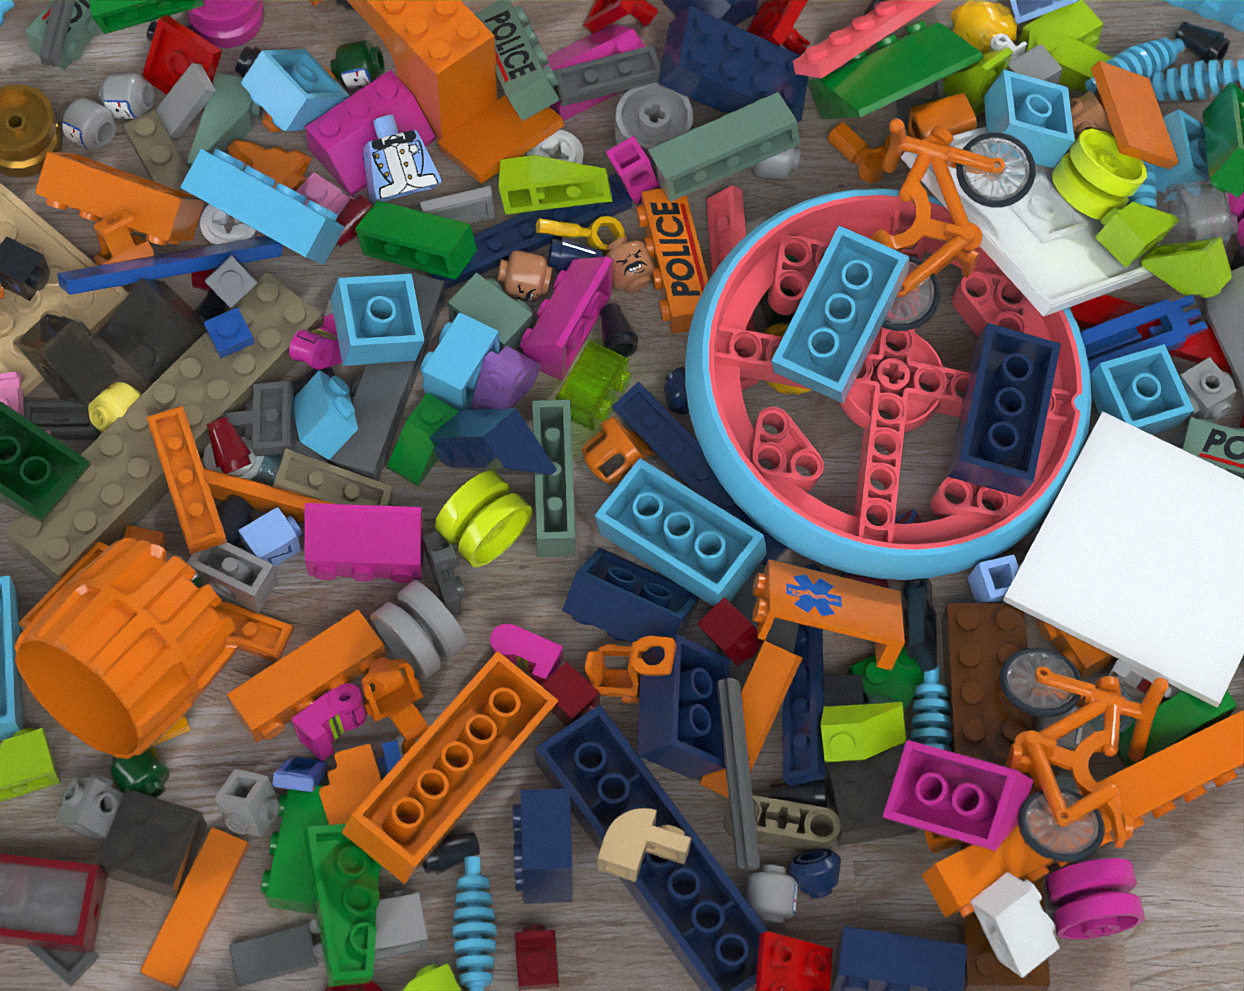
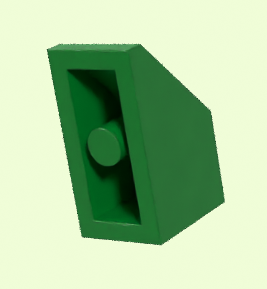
M427 393L406 420L387 464V469L419 487L439 460L434 451L436 447L429 437L459 411Z

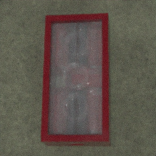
M0 854V944L24 947L37 946L43 949L75 953H92L95 947L108 875L98 865Z

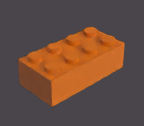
M47 152L35 194L47 198L45 204L62 210H67V208L80 210V217L99 222L101 219L103 220L118 211L128 210L134 217L133 221L126 224L129 234H133L134 231L146 234L145 240L166 246L167 243L178 246L180 241H193L205 201L194 195L75 153Z

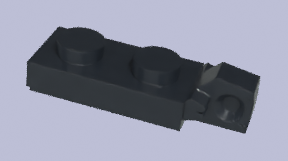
M929 578L906 580L903 592L909 604V608L904 610L906 624L909 628V635L904 638L906 652L910 659H916L922 673L935 670L937 668L936 611L932 603V584Z

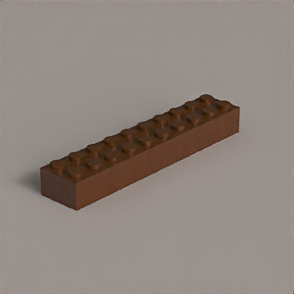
M947 603L941 624L944 680L948 690L946 701L950 705V711L946 715L951 717V726L947 730L952 731V740L948 746L952 748L953 753L1005 767L1011 745L1015 743L1016 737L1022 732L1033 730L1032 715L1015 707L1006 698L1000 685V671L1004 662L1014 653L1027 649L1025 612L1008 603ZM1025 657L1015 662L1010 668L1008 683L1013 694L1020 701L1031 706L1028 657ZM1021 772L1031 779L1029 772ZM1033 784L1029 796L1036 792ZM1038 801L1030 807L1027 817L1039 812ZM964 842L954 846V854L973 844ZM1042 877L1041 879L1033 882L1032 884L1038 889V891L1041 894L1042 900H1040L1039 903L1041 905L1042 910L1045 912L1044 885ZM957 912L959 944L967 945L963 991H1047L1049 989V958H1046L1022 978L998 961L976 913L974 912L962 918L960 912Z

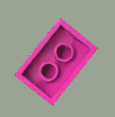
M614 23L547 56L549 60L547 65H550L552 70L646 46L633 28ZM621 92L563 107L559 100L549 107L565 121Z
M391 70L305 126L309 151L349 196H354L367 187L363 147L368 142L378 139L373 120L386 115H394L399 133L416 130L425 147L436 140V136L415 97Z
M609 257L576 259L572 261L567 271L562 270L558 274L553 287L555 290L550 300L545 299L542 302L537 313V319L539 320L533 329L528 328L520 343L523 354L540 363V372L563 382L600 317L599 312L601 308L606 306L612 295L613 259Z
M305 503V564L309 576H314L320 580L352 577L354 580L361 582L373 581L375 578H390L397 583H409L413 579L422 580L424 561L423 535L425 533L421 507Z
M907 740L882 817L996 851L1018 824L1020 807L1029 797L1034 780L1018 770Z

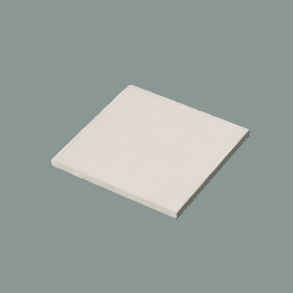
M987 126L953 135L954 140L949 146L963 149L972 139L986 134ZM988 141L975 146L970 151L990 158H1001L1005 163L1002 177L998 182H991L988 178L964 171L966 182L976 194L991 200H1002L1015 195L1022 189L1028 175L1026 161L990 152ZM905 151L901 159L911 169L917 154ZM930 163L922 182L948 210ZM1035 164L1036 175L1030 191L1020 201L1002 208L983 206L971 200L959 185L956 169L948 167L968 221L977 225L982 232L980 247L1043 317L1155 276L1142 267L1141 259L1146 254L1125 268L1095 238L1104 225L1101 223V220L1094 219L1078 211L1060 195L1052 181V171L1055 167L1050 168Z
M1102 411L1003 601L1156 678L1163 677L1169 684L1218 707L1244 655V479Z

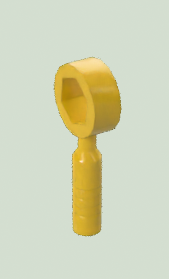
M610 216L598 218L588 228H583L575 223L540 218L536 223L537 233L570 238L587 237L590 247L602 250V254L610 252L608 249L610 244H603L597 235L600 226L609 227L615 237L613 242L625 237L622 224L616 218Z

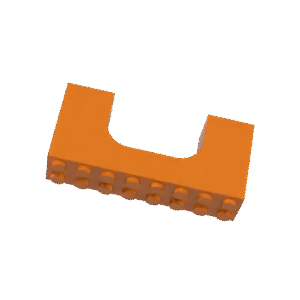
M308 0V1H309L313 6H316L317 4L321 3V2L324 1V0ZM347 0L384 42L394 61L397 77L415 97L438 140L497 100L495 37L461 0Z

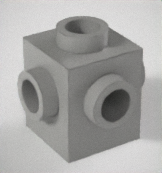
M1210 357L1179 376L1194 408V411L1189 416H1193L1196 419L1213 418L1216 421L1232 409L1230 404L1237 392L1234 382L1226 372H1222Z
M234 769L215 796L226 826L237 834L247 833L262 837L279 814V800L268 776Z
M92 774L90 778H73L63 793V803L55 822L84 838L107 839L112 826L120 817L121 805L125 794L114 789L113 781L101 775Z

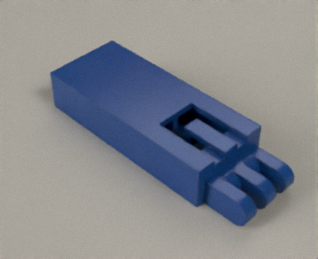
M1189 295L1173 302L1166 299L1081 331L1080 334L1085 346L1090 374L1099 363L1165 344L1168 352L1184 345L1186 338L1207 330L1205 321L1194 325L1189 323V321L1202 316L1199 308L1184 312L1183 308L1196 303L1194 296ZM1159 319L1162 325L1150 327L1148 333L1151 338L1142 341V336L1138 333L1136 327Z

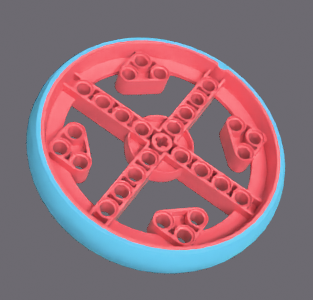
M873 188L829 193L798 203L758 225L732 249L706 284L696 306L689 329L685 358V387L689 413L696 437L708 464L737 506L770 536L804 557L824 566L850 574L880 579L909 580L933 578L974 567L978 563L985 562L1014 546L1028 536L1047 517L1086 443L1092 401L1091 382L1086 350L1077 322L1070 308L1043 317L979 246L975 250L979 253V258L974 271L968 278L963 276L951 297L955 310L976 336L979 337L987 323L1061 343L1034 482L1019 497L947 477L932 495L930 501L933 513L940 519L923 523H894L904 434L925 424L935 413L960 417L964 398L957 395L955 390L965 392L969 372L943 367L936 351L925 339L915 333V329L893 331L881 326L858 373L860 378L855 379L844 403L839 402L845 414L855 424L863 428L854 516L824 504L807 493L815 486L822 475L824 461L791 417L781 408L768 407L759 413L752 427L742 396L740 377L805 389L809 388L774 373L771 360L783 337L748 331L746 327L754 309L768 290V303L776 313L790 315L796 312L838 226H842L869 239L878 229H884L888 234L895 236L909 229L916 215L915 205L911 200L908 202L900 200L898 195L900 190ZM928 195L931 205V219L954 224L949 211L937 198ZM922 237L915 245L910 247V250H902L900 252L923 261L924 252L934 254L947 242ZM785 255L794 256L798 259L799 263L789 261ZM953 260V261L951 262L953 265L957 266L958 268H960V269L963 268V266H962L961 264H959L958 262H956L955 260ZM909 264V271L907 275L917 267L912 264ZM920 288L907 298L905 303L898 305L893 302L890 309L900 311L903 317L895 316L889 310L885 320L893 323H908L916 320ZM781 289H789L795 296H787ZM966 289L974 291L978 297L971 296ZM1002 296L1009 297L1014 304L1007 303ZM886 342L894 343L900 351L891 350ZM735 349L745 350L750 357L743 358L739 356ZM919 383L927 384L931 387L932 392L924 391ZM878 410L888 412L893 420L884 419L880 416ZM769 424L774 426L778 434L766 432L762 425ZM874 445L884 446L889 455L880 454L876 451ZM758 460H768L772 463L774 469H764L760 466ZM803 466L807 468L811 476L805 477L800 475L795 467ZM870 480L880 481L884 485L885 490L874 488ZM945 493L953 494L959 504L949 502L945 497ZM982 500L990 501L994 505L995 511L984 507ZM866 515L876 516L880 520L881 526L872 525L867 520Z

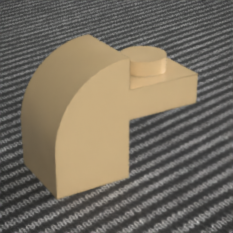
M641 808L628 811L619 816L608 828L597 858V870L636 882L646 852L685 864L691 838L684 836L685 833L674 826L662 825L661 828L656 827L657 810Z

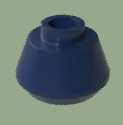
M679 367L666 377L667 383L664 386V393L668 409L673 413L683 415L689 413L685 387V368Z
M822 848L805 851L791 859L787 871L789 876L798 882V888L802 893L809 894L811 898L825 897L833 892L832 888L838 884L841 857L831 849Z

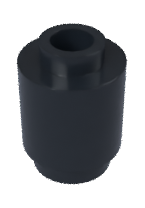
M229 494L225 500L219 501L216 509L227 543L237 546L241 540L239 529L252 522L251 515L254 509L242 498Z

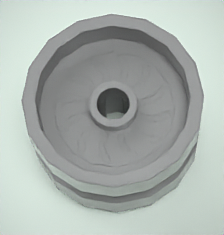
M658 82L630 89L621 97L616 107L615 146L634 136L648 159V149L693 129V108L688 97L659 85Z
M414 580L397 593L398 606L390 602L384 603L370 615L376 632L397 659L404 658L410 663L415 672L414 676L424 681L441 668L439 655L448 659L453 658L467 646V639L445 605L427 587Z

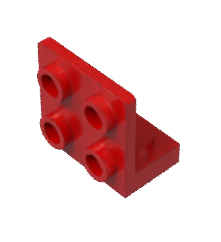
M769 931L761 933L755 991H830L833 948Z

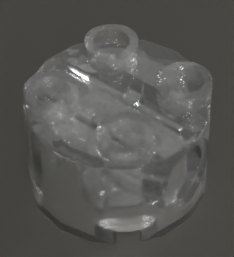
M1210 180L1168 186L1162 198V203H1168V211L1164 212L1175 215L1180 221L1165 237L1167 244L1222 237L1225 248L1230 235H1235L1238 230L1237 217L1234 213L1230 212L1229 192H1220L1211 184Z

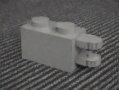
M399 890L388 894L387 899L379 900L375 921L377 931L374 961L429 950L419 892L411 894L409 890ZM318 918L311 920L309 923L310 932L320 933ZM322 942L315 944L313 947L314 956L318 958L324 957Z

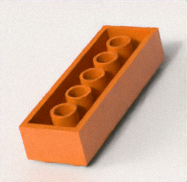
M497 651L351 814L342 833L405 884L546 721L559 700Z

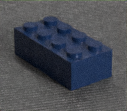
M688 6L668 26L658 84L726 114L779 92L796 118L797 123H799L803 116L809 76L795 74L793 61L801 55L697 8Z
M987 323L975 342L947 477L1019 497L1026 492L1035 479L1061 343Z

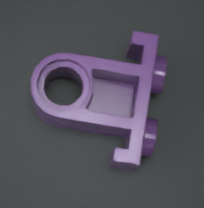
M506 346L499 354L491 351L483 360L470 410L514 408L535 383L540 371V363L509 346Z

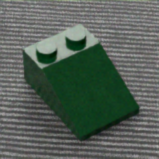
M0 401V502L42 523L91 466V463Z

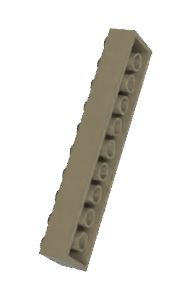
M267 272L248 293L228 310L230 311L238 307L253 336L255 344L220 359L207 332H205L127 409L124 416L118 417L81 454L82 457L90 461L91 466L42 523L20 513L4 529L12 548L52 582L57 584L98 542L110 546L115 541L121 540L125 535L127 525L135 526L170 491L146 417L183 406L201 460L204 457L206 447L210 443L209 431L206 425L225 417V413L246 411L244 405L253 399V384L279 382L299 362L291 359L289 355V346L293 336L302 329L312 331L322 327L323 318L321 313Z

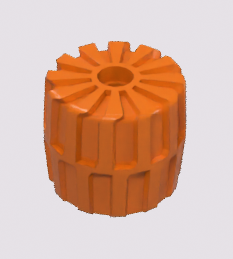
M124 538L110 545L51 598L18 637L14 645L16 650L15 662L19 673L22 675L34 698L65 730L99 752H105L116 758L129 759L134 754L141 755L176 724L235 655L238 644L229 637L232 632L236 631L233 619L230 616L215 611L214 608L222 602L221 598L208 584L198 589L191 582L196 574V570L181 558L173 556L167 561L166 551L163 547L146 540L137 541L134 538Z

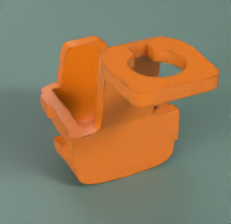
M128 210L118 211L94 225L101 252L93 258L97 265L155 255L151 244L147 240L141 239L138 235L130 236L126 224L133 221L134 217Z
M666 408V410L674 417L671 411ZM614 416L603 421L600 424L601 431L581 448L584 462L592 473L609 485L616 484L622 480L639 458L646 461V456L655 455L633 431L626 430ZM615 454H622L625 459L624 464L608 475L602 465Z
M645 636L638 641L632 642V646L606 644L605 646H600L597 652L588 651L585 672L590 680V684L600 692V696L622 697L621 701L624 703H639L641 675H669L673 667L676 642L673 638ZM651 647H662L665 651V656L661 663L654 666L647 665L642 659V652H646ZM605 655L629 657L628 670L607 669L605 666Z
M380 657L369 663V672L361 680L362 691L365 696L364 707L366 713L370 715L374 722L385 717L390 718L404 738L402 753L405 755L416 743V739L420 738L429 728L426 720L413 704L424 696L420 690L421 686L418 679L414 677L415 672L410 663L404 658L390 660L386 657ZM401 668L403 669V672H404V675H405L404 677H403L402 672H401V670H400ZM374 683L375 689L373 692L370 688V684Z

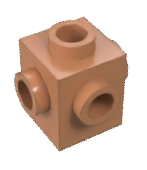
M1092 91L1087 92L1080 98L1070 100L1075 141L1087 129H1097L1109 134L1113 133L1106 112Z

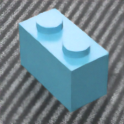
M319 370L293 398V413L300 442L330 460L358 430L348 385L339 377L333 376L331 378Z

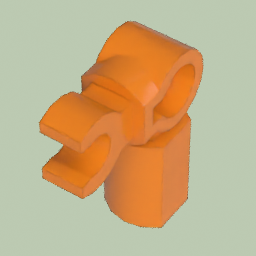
M843 121L834 127L829 133L827 141L852 164L856 163L859 166L858 174L862 180L868 183L881 181L885 173L883 162L889 148L891 134L887 136L884 146L869 149V145Z

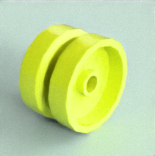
M1097 129L1084 130L1070 147V153L1066 154L1052 171V181L1060 195L1081 213L1098 220H1102L1116 206L1120 210L1123 209L1129 201L1128 197L1133 196L1147 178V170L1142 160L1119 153L1114 136Z
M492 470L479 473L460 487L445 503L434 525L436 531L449 544H459V554L475 568L487 565L503 554L523 533L533 514L532 507L519 494H509L510 488L508 483L496 471Z

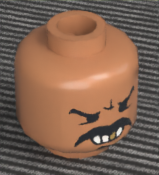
M623 237L608 246L610 252L605 257L613 259L612 285L616 290H625L627 294H631L652 283L651 276L655 265L642 241L629 242L627 237Z
M514 250L509 255L507 261L500 260L496 281L503 282L502 289L509 297L536 301L540 294H547L552 267L547 266L546 259L541 255Z

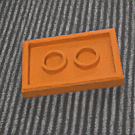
M1098 61L1091 68L1119 153L1169 170L1179 162L1149 78L1103 61Z
M505 94L438 140L437 144L442 153L482 184L500 171V159L521 157L564 127L562 117L550 107L522 121Z

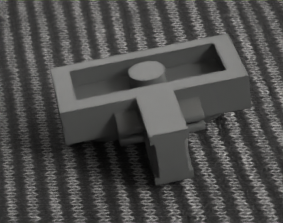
M291 381L253 384V405L246 406V411L225 413V417H228L229 422L233 425L239 436L252 440V451L255 457L283 454L286 448L293 451L294 388Z
M437 531L423 535L424 551L441 601L452 615L460 614V599L466 598L460 576L455 577L453 572L460 565L457 553L453 545H449L448 542L441 544Z

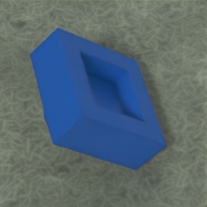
M238 307L203 322L205 330L220 359L255 344L253 336Z
M398 740L382 743L384 757L377 758L382 780L401 760Z

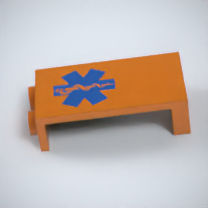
M770 559L766 564L763 574L757 573L755 576L752 595L757 596V601L753 609L752 620L757 622L758 639L765 640L774 619L779 618L874 641L876 667L892 670L905 643L900 591Z

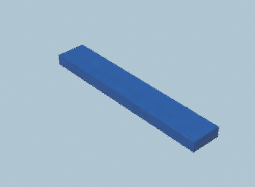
M261 236L57 273L58 282L65 292L73 295L215 269L231 253L242 263L280 257V255H283L282 245L268 236Z

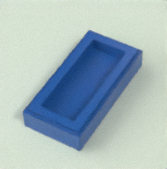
M290 755L274 772L272 786L313 792L326 776L327 762L325 760L322 762L320 759Z

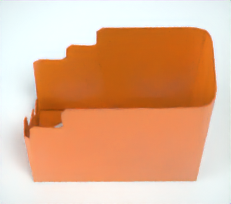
M959 93L911 107L907 136L922 140V138L927 139L936 126L943 127L952 136L975 130L977 119L965 93Z
M370 743L335 754L336 768L327 772L329 785L319 790L329 825L347 824L351 814L382 781Z

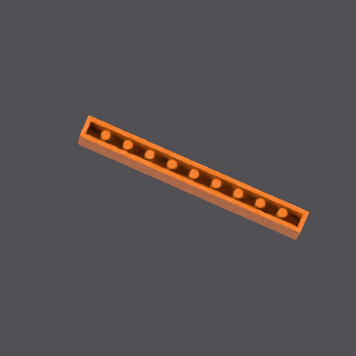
M1244 710L1097 782L1099 785L1111 782L1119 787L1122 813L1132 815L1133 831L1145 825L1144 817L1153 814L1154 818L1158 819L1176 809L1175 801L1183 798L1186 804L1207 793L1205 786L1214 782L1215 786L1219 788L1238 777L1235 771L1244 767ZM1068 797L1064 799L1066 807L1077 802ZM1043 810L1026 818L1028 831L1033 839L1047 850L1056 853L1070 854L1079 852V850L1089 846L1096 835L1094 818L1067 834L1066 838L1061 841L1051 837V828ZM1104 812L1101 813L1104 821V838L1098 849L1114 840L1111 835L1113 833L1112 824ZM1017 824L996 851L971 845L935 863L921 875L944 917L947 918L960 912L962 918L975 912L970 901L1007 872L1020 880L1025 878L1033 883L1049 874L1050 872L1047 867L1055 862H1058L1061 868L1072 862L1054 861L1035 852L1024 841Z

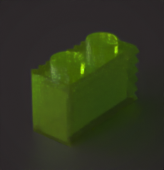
M591 340L588 341L580 358H578L577 363L555 397V400H570L571 421H575L578 425L595 431L600 421L603 422L610 418L613 412L611 407L614 404L612 402L617 392L623 394L626 391L632 378V373L629 372V359Z

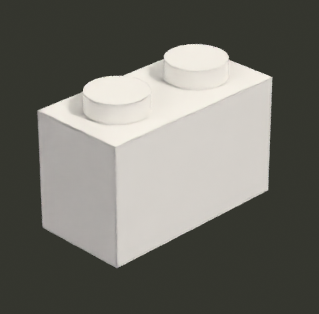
M1007 872L970 902L998 961L1023 978L1060 947L1053 934L1055 925L1042 910L1039 903L1042 897L1038 889L1030 881H1021Z

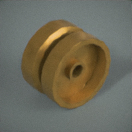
M10 84L0 87V173L10 177H30L39 174L42 171L47 152H61L62 135L49 99L40 90L25 84Z

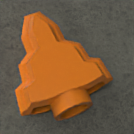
M234 139L227 147L229 155L245 163L243 171L246 165L271 177L276 180L274 188L279 182L297 191L307 180L304 174L312 158L297 149L289 152L278 146L265 149L253 141Z

